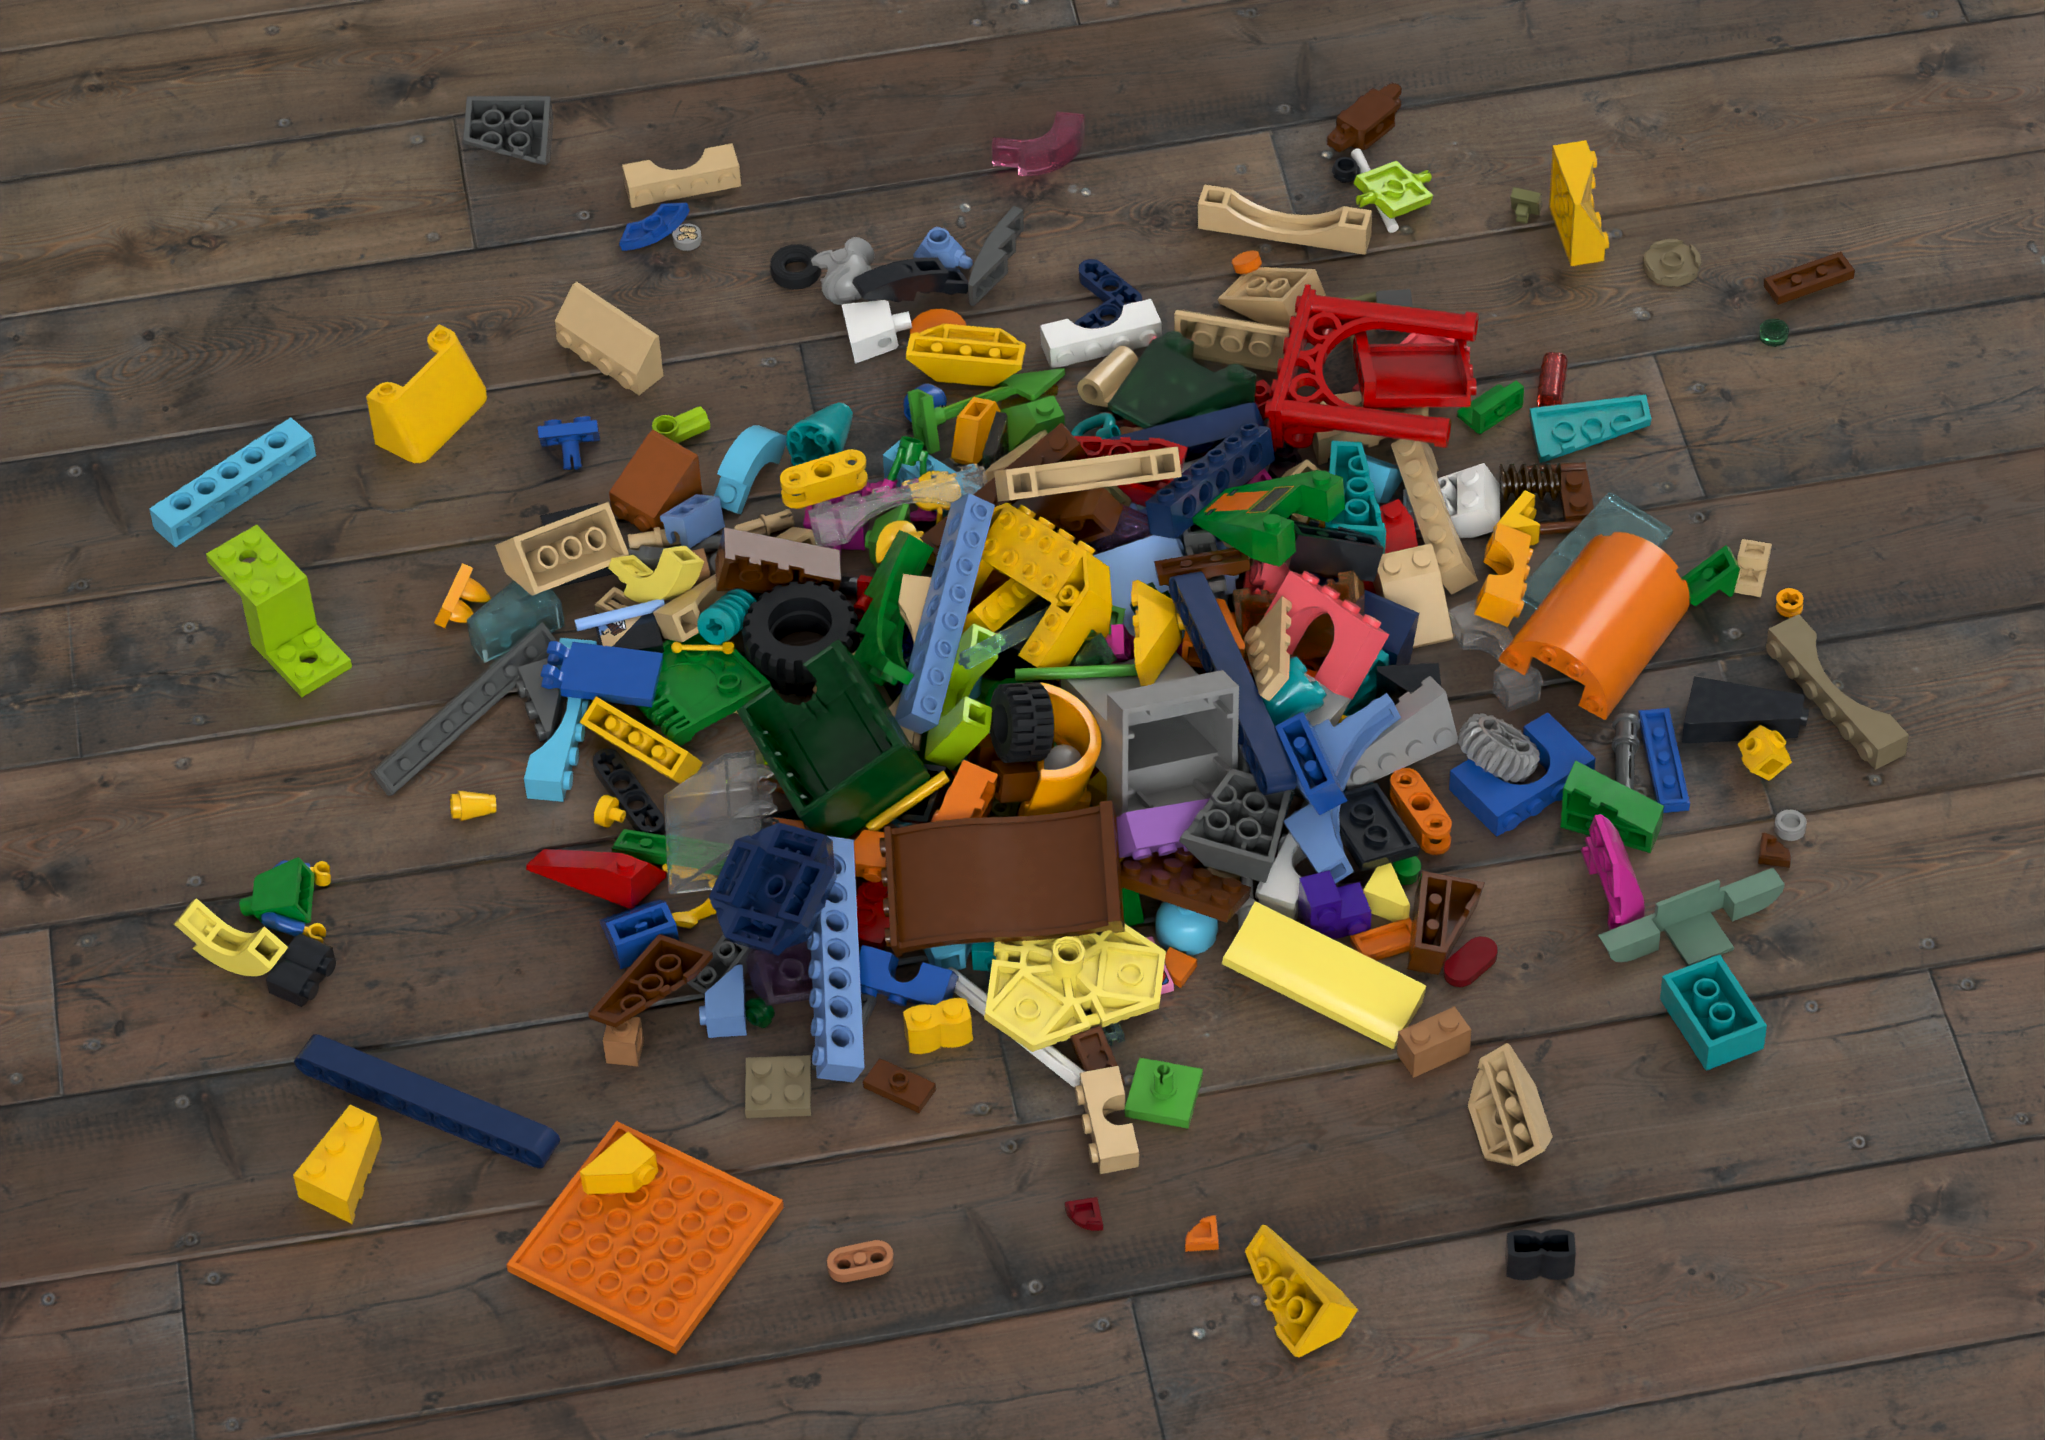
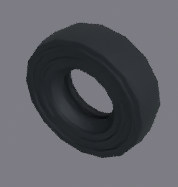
M801 244L780 248L774 253L770 261L771 276L775 283L791 290L803 289L814 284L821 275V268L813 266L811 259L818 253L811 247ZM792 262H802L807 266L799 272H791L785 269L786 265Z

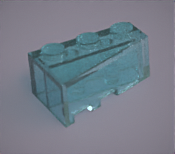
M514 580L467 619L470 643L484 663L503 655L538 623L543 622L550 632L564 627L565 623L562 603L552 589L532 596Z

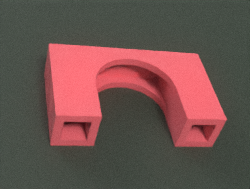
M1289 571L1264 617L1282 596L1292 602V609L1288 613L1286 612V615L1291 618V626L1286 629V634L1291 637L1290 645L1286 652L1292 655L1310 623L1318 616L1328 613L1334 624V641L1314 679L1333 693L1353 699L1389 634L1379 628L1381 625L1380 621L1367 614L1362 616L1359 613L1361 610L1359 606L1348 600L1343 602L1338 599L1340 596L1339 592L1326 585L1321 587L1318 584L1320 581L1318 577L1307 571H1304L1302 575Z

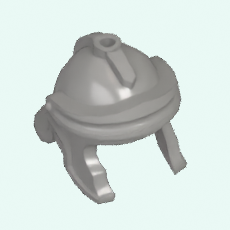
M853 237L848 239L845 247L834 252L826 250L815 255L811 259L812 265L819 268H827L828 270L825 277L820 279L824 296L837 305L849 304L860 299L862 296L852 282L855 277L872 270L870 265L875 259L873 248L866 240L860 237Z

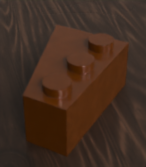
M1422 871L1414 899L1408 970L1435 975L1440 974L1478 905L1485 882Z

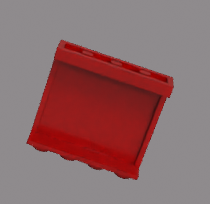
M1366 331L1353 335V358L1363 408L1470 407L1471 396L1476 395V378H1473V365L1470 364V352L1467 351V341L1454 339V343L1369 344Z

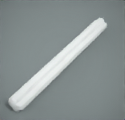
M949 967L948 969L952 970L959 977L954 993L963 999H967L968 1004L985 1016L987 994L955 968ZM1051 1045L1034 1052L1024 1047L1075 1088V1086L1080 1085V1073L1085 1071Z

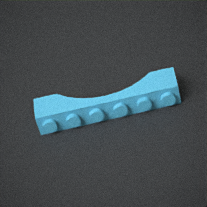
M560 638L559 641L570 649L572 642L597 645V642L592 640ZM557 665V668L561 670L562 665ZM567 697V709L562 723L554 735L542 747L530 755L524 776L527 799L564 802L566 790H571L573 784L572 766H577L579 761L578 743L583 742L585 737V726L580 723V720L591 705L590 700Z

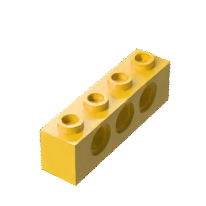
M598 697L594 698L580 720L582 725L686 789L703 764L702 761L688 751Z

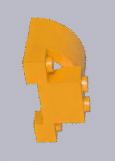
M1042 682L1040 683L1048 692L1054 714V737L1051 749L1054 747V742L1058 745L1073 746L1080 752L1082 758L1069 767L1056 770H1045L1044 760L1030 761L1040 772V778L1031 801H1022L1018 816L1053 814L1089 808L1091 792L1087 791V785L1101 750L1102 738L1100 728L1088 707L1064 689Z

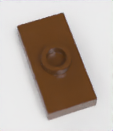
M1101 1025L1070 1036L1071 1044L1082 1070L1085 1072L1118 1066ZM1121 1074L1122 1083H1123V1087H1124L1125 1081H1124L1123 1076H1122V1074Z
M879 1058L863 1080V1088L920 1113L936 1091V1083Z

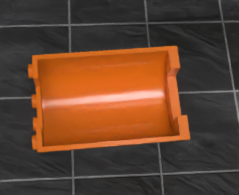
M1613 532L1609 536L1597 535L1585 545L1509 643L1498 661L1525 676L1532 658L1535 657L1544 664L1585 685L1578 706L1606 720L1687 612L1690 601L1686 580H1681L1676 572L1678 566L1673 559L1652 542L1637 535L1624 532Z

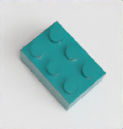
M1720 954L1662 976L1660 1000L1706 1071L1764 1049L1767 1025Z

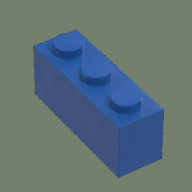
M1304 712L1276 725L1275 728L1305 794L1319 816L1348 801L1318 735Z

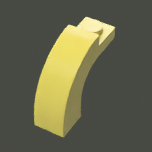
M687 546L663 549L655 571H652L635 555L612 558L608 569L616 574L621 582L627 584L624 591L626 597L633 601L644 603L656 599H664V601L673 600L690 590L700 575L704 561Z
M197 898L188 905L174 923L177 928L196 943L193 947L195 951L217 966L239 975L254 977L266 974L274 967L288 948L265 926L254 933H245L232 928Z

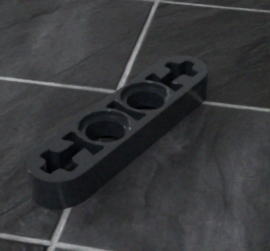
M602 749L596 752L593 756L594 772L610 796L619 800V808L626 811L625 817L634 830L664 835L666 828L662 813L620 754L613 749ZM605 762H607L609 765L612 764L613 772L610 773V769L607 766V764H605ZM620 780L630 783L629 786L618 789L613 785ZM633 801H642L644 803L643 807L639 809L628 807ZM647 816H648V821L650 822V824H651L652 826H655V827H652V828H651L650 825H646V824H645V818H646Z

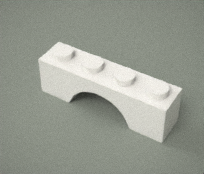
M1147 299L1123 305V311L1118 320L1103 328H1083L1074 324L1069 319L1040 325L1041 347L1050 368L1055 369L1108 356L1119 346H1125L1131 350L1146 347L1153 336L1162 339V322L1152 300Z
M1305 800L1301 806V809L1308 805V803ZM1289 832L1288 835H1282L1278 846L1279 853L1276 858L1274 857L1266 883L1259 882L1255 898L1259 899L1260 904L1296 921L1298 917L1299 878L1301 876L1298 875L1294 868L1306 856Z

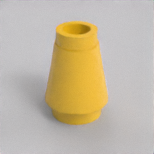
M459 790L457 794H450L452 819L459 818L460 821L496 813L495 794L489 795Z

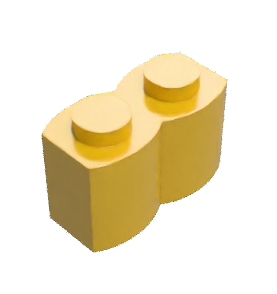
M951 998L941 1001L935 1006L928 1004L917 1005L903 1012L905 1037L909 1052L912 1054H926L940 1047H960L973 1040L972 1019L967 999Z

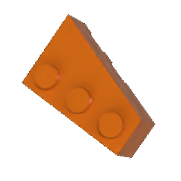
M963 760L951 786L945 794L940 810H936L931 822L988 817L993 806L998 774Z

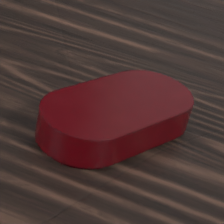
M1483 936L1469 940L1446 960L1443 973L1446 982L1454 987H1466L1473 983L1496 962L1498 953L1496 943L1492 939Z

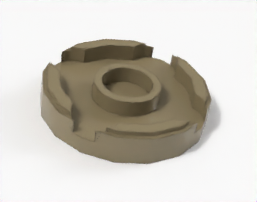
M1660 240L1653 243L1650 249L1645 252L1643 258L1644 272L1648 278L1657 284L1682 286L1697 278L1701 269V256L1694 246L1690 244L1689 247L1683 244L1682 240Z

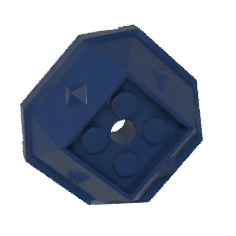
M780 822L766 827L752 836L746 835L736 839L709 895L725 938L733 943L777 956L788 947L808 941L837 879L834 865L833 840L824 834Z

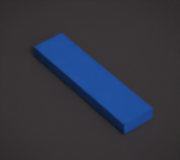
M1670 709L1639 710L1640 730L1655 801L1664 806V813L1689 811L1690 801Z

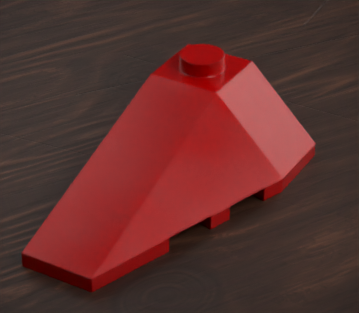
M1074 436L1087 453L1088 457L1086 459L1178 447L1181 473L1188 451L1186 446L1161 438L1131 440V437H1120V440L1102 439L1099 436ZM1174 478L1118 485L1117 487L1132 500L1131 502L1146 507L1145 502L1155 495L1158 490L1173 481Z

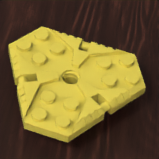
M1126 924L1125 932L1112 933L1111 930L1103 931L1100 936L1092 933L1057 939L995 942L993 955L996 956V960L992 959L984 1020L1031 1052L1057 1044L1059 1041H1066L1070 1036L1089 1030L1092 1027L1101 1025L1103 1028L1109 1026V1024L1118 1023L1120 1020H1127L1132 1016L1135 1017L1159 1009L1166 951ZM1090 1009L1092 1014L1086 1016L1084 1011Z

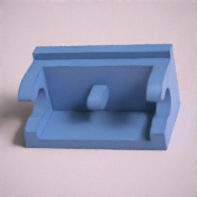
M696 494L660 516L661 522L664 523L668 542L670 544L676 542L674 531H676L680 536L681 545L687 546L689 549L725 527L719 496Z

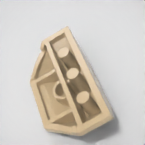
M1506 1043L1480 1058L1478 1064L1479 1071L1473 1083L1468 1108L1484 1158L1488 1161L1519 1166L1544 1152L1552 1139V1133L1536 1084L1511 1045Z

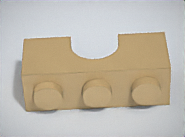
M1119 1066L1081 1072L1080 1085L1075 1086V1095L1078 1106L1084 1105L1086 1113L1081 1115L1084 1133H1090L1092 1143L1088 1144L1091 1163L1097 1162L1100 1174L1139 1167V1149L1133 1124L1114 1125L1105 1119L1109 1113L1125 1109V1091Z

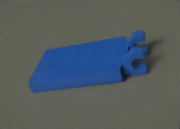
M549 642L547 653L549 654L548 664L543 665L541 677H543L541 685L543 688L561 689V696L588 700H594L595 697H598L605 702L652 708L663 664V653L572 642L570 649L560 642ZM562 665L561 670H559L556 666Z

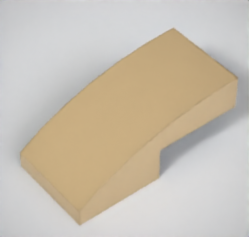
M1742 539L1737 557L1740 572L1734 593L1761 597L1772 544Z

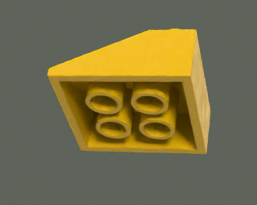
M1586 140L1553 145L1549 209L1570 266L1604 261L1605 249L1609 248L1608 235L1606 231L1602 232L1600 213L1594 211V199L1591 193L1592 189H1595L1596 186L1593 168H1597V158L1595 152L1590 151Z

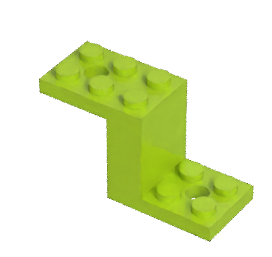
M258 525L251 527L206 553L208 563L241 596L251 644L301 697L352 668L351 659L317 625L307 576ZM246 558L256 559L251 563L242 562ZM307 658L317 659L311 664L303 662Z

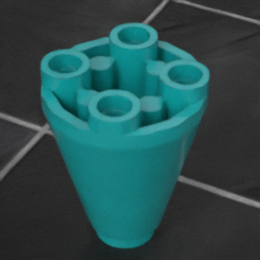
M840 402L831 404L795 423L788 430L786 446L793 466L844 450L853 417L849 406Z
M1296 656L1290 658L1288 681L1270 702L1261 696L1274 726L1301 712H1304L1306 715L1321 708L1324 705L1323 698L1327 696L1317 681L1310 682L1304 673L1308 670Z

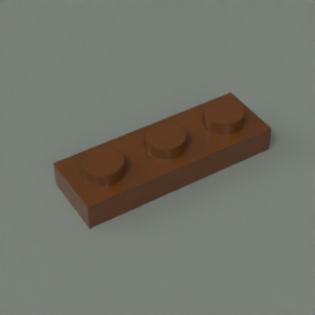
M1840 251L1764 278V288L1776 304L1779 305L1853 279L1855 269Z
M1235 548L1154 561L1159 586H1169L1170 577L1199 571L1203 572L1206 579L1209 580L1215 576H1236L1244 571L1251 570L1249 557Z

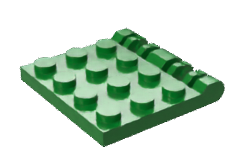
M700 632L686 641L680 642L686 645H714L707 642L700 635ZM667 640L663 642V664L652 708L636 707L657 727L661 726L660 730L671 742L682 746L691 741L694 734L734 713L771 687V683L736 649L731 654H725L723 651H681L680 653H674L671 650V645L679 641Z

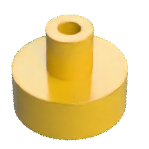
M605 794L596 805L594 823L609 828L614 821L622 823L625 819L626 811L619 809V800Z

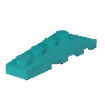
M1646 394L1529 409V418L1539 464L1650 426L1652 420Z

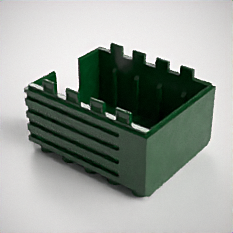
M838 639L803 663L817 680L816 694L812 695L810 701L802 702L800 705L785 702L772 687H769L736 711L804 824L813 832L847 839L866 826V823L926 783L930 778V774L866 670Z

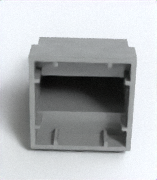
M1175 651L1152 685L1141 687L1138 676L1061 679V689L1082 701L1094 715L1099 725L1102 743L1095 766L1107 777V801L1112 800L1117 817L1125 812L1211 798V795L1230 769L1238 770L1239 686L1223 670L1199 675ZM1135 659L1111 663L1107 665L1135 664Z

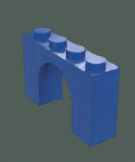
M1548 712L1523 727V734L1529 737L1530 742L1536 745V749L1540 753V760L1538 762L1547 772L1536 782L1524 785L1504 782L1492 773L1485 772L1482 767L1476 766V763L1470 759L1450 770L1449 790L1496 837L1505 831L1513 830L1520 822L1530 816L1538 815L1553 802L1561 801L1563 798V787L1575 760L1595 770L1596 758Z

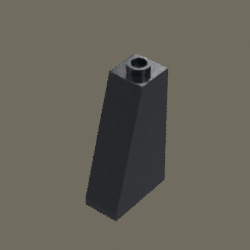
M1694 676L1684 719L1682 743L1741 741L1760 725L1771 731H1778L1784 739L1798 738L1800 726H1807L1809 708H1804L1805 695Z

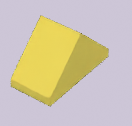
M1392 864L1378 866L1363 889L1372 911L1371 913L1392 922L1409 918L1410 903Z

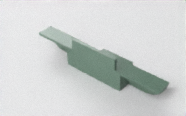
M1774 868L1721 888L1720 881L1717 879L1657 902L1655 913L1599 934L1598 937L1612 960L1615 962H1627L1658 951L1660 933L1664 931L1686 965L1690 966L1734 950V946L1711 912L1723 908L1733 922L1768 907L1782 893L1785 884Z

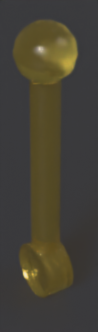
M1054 384L1041 396H1057L1058 386ZM1023 396L1012 400L1005 399L1002 400L1001 407H1009L1029 399Z

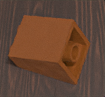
M652 430L609 491L613 514L617 518L624 519L635 525L641 532L654 531L655 527H660V530L664 529V523L660 520L662 514L696 494L703 495L698 455Z

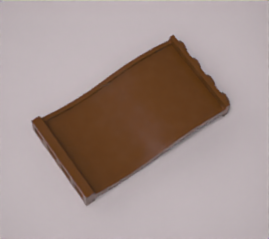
M1112 800L1101 801L1099 806L1053 814L943 820L900 828L884 826L885 838H880L881 856L886 857V868L881 869L883 886L888 887V897L883 898L885 917H889L890 927L885 928L887 947L892 948L896 957H903L905 952L948 945L1057 939L1111 930L1112 933L1125 932L1117 816Z

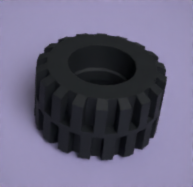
M1039 682L999 684L994 690L990 707H992L990 737L998 758L1004 763L1045 760L1050 753L1054 737V714L1047 690Z

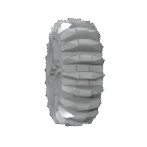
M1482 713L1473 714L1460 729L1461 732L1458 735L1459 739L1457 742L1462 752L1466 753L1467 758L1473 760L1476 766L1482 767L1485 772L1488 771L1495 777H1501L1504 781L1510 780L1515 783L1524 782L1533 774L1538 766L1540 753L1536 749V745L1530 742V738L1522 734L1521 730H1517L1512 724L1504 722L1503 719L1499 720L1493 715L1487 716Z

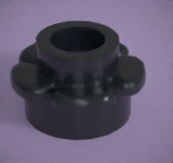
M1341 157L1335 161L1332 173L1336 180L1348 183L1355 180L1357 174L1360 173V169L1353 158Z

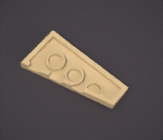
M1283 596L1257 626H1253L1248 630L1244 638L1245 649L1259 695L1269 702L1289 679L1290 654L1286 651L1290 645L1291 637L1286 634V629L1291 626V618L1286 615V612L1288 613L1292 609V602Z

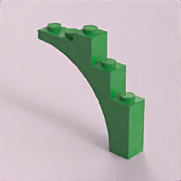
M901 530L897 533L864 592L865 595L873 600L856 628V631L863 634L864 638L856 650L854 658L866 670L871 680L880 686H883L885 681L896 686L898 681L908 686L914 676L907 669L903 659L902 640L905 621L900 615L898 601L903 574L921 576L934 550L933 547Z

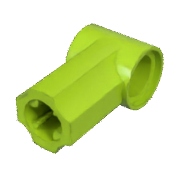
M701 406L675 417L670 415L658 416L652 422V430L677 444L710 429V421Z

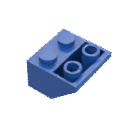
M660 899L599 920L620 969L631 966L659 934L679 941L674 918L667 903Z

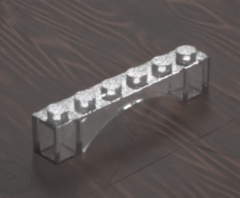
M969 464L960 467V472L948 474V471L932 474L929 480L921 482L917 478L906 480L901 483L902 487L890 489L889 486H883L873 489V494L863 497L857 493L843 497V502L832 504L831 501L817 503L813 505L814 509L808 510L816 546L830 548L848 543L855 533L870 519L885 510L903 503L924 502L951 506V503L968 493L973 495L988 483L984 466L978 467L977 464Z

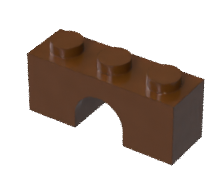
M989 733L967 755V761L998 774L994 796L1000 803L1031 801L1040 778V772L1030 761L1002 762L994 750Z

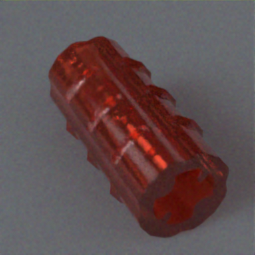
M1549 352L1543 356L1537 394L1538 407L1562 404L1564 388L1566 387L1568 358L1560 352Z

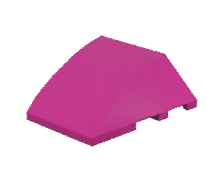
M1601 814L1595 815L1589 829L1590 837L1585 839L1588 846L1582 847L1581 852L1589 874L1598 873L1609 902L1608 927L1612 930L1643 918L1645 915L1644 899L1618 830L1608 818Z

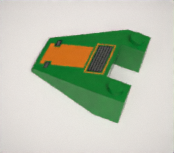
M1314 470L1227 488L1193 517V523L1250 558L1280 567L1296 552L1294 521L1287 518L1296 513L1329 523L1345 509L1343 477L1330 474L1327 471Z

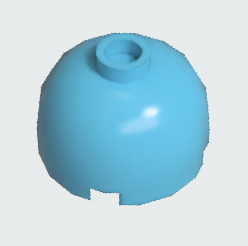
M1163 901L1156 914V937L1160 945L1166 950L1171 947L1180 952H1186L1187 955H1196L1205 952L1214 945L1218 933V920Z

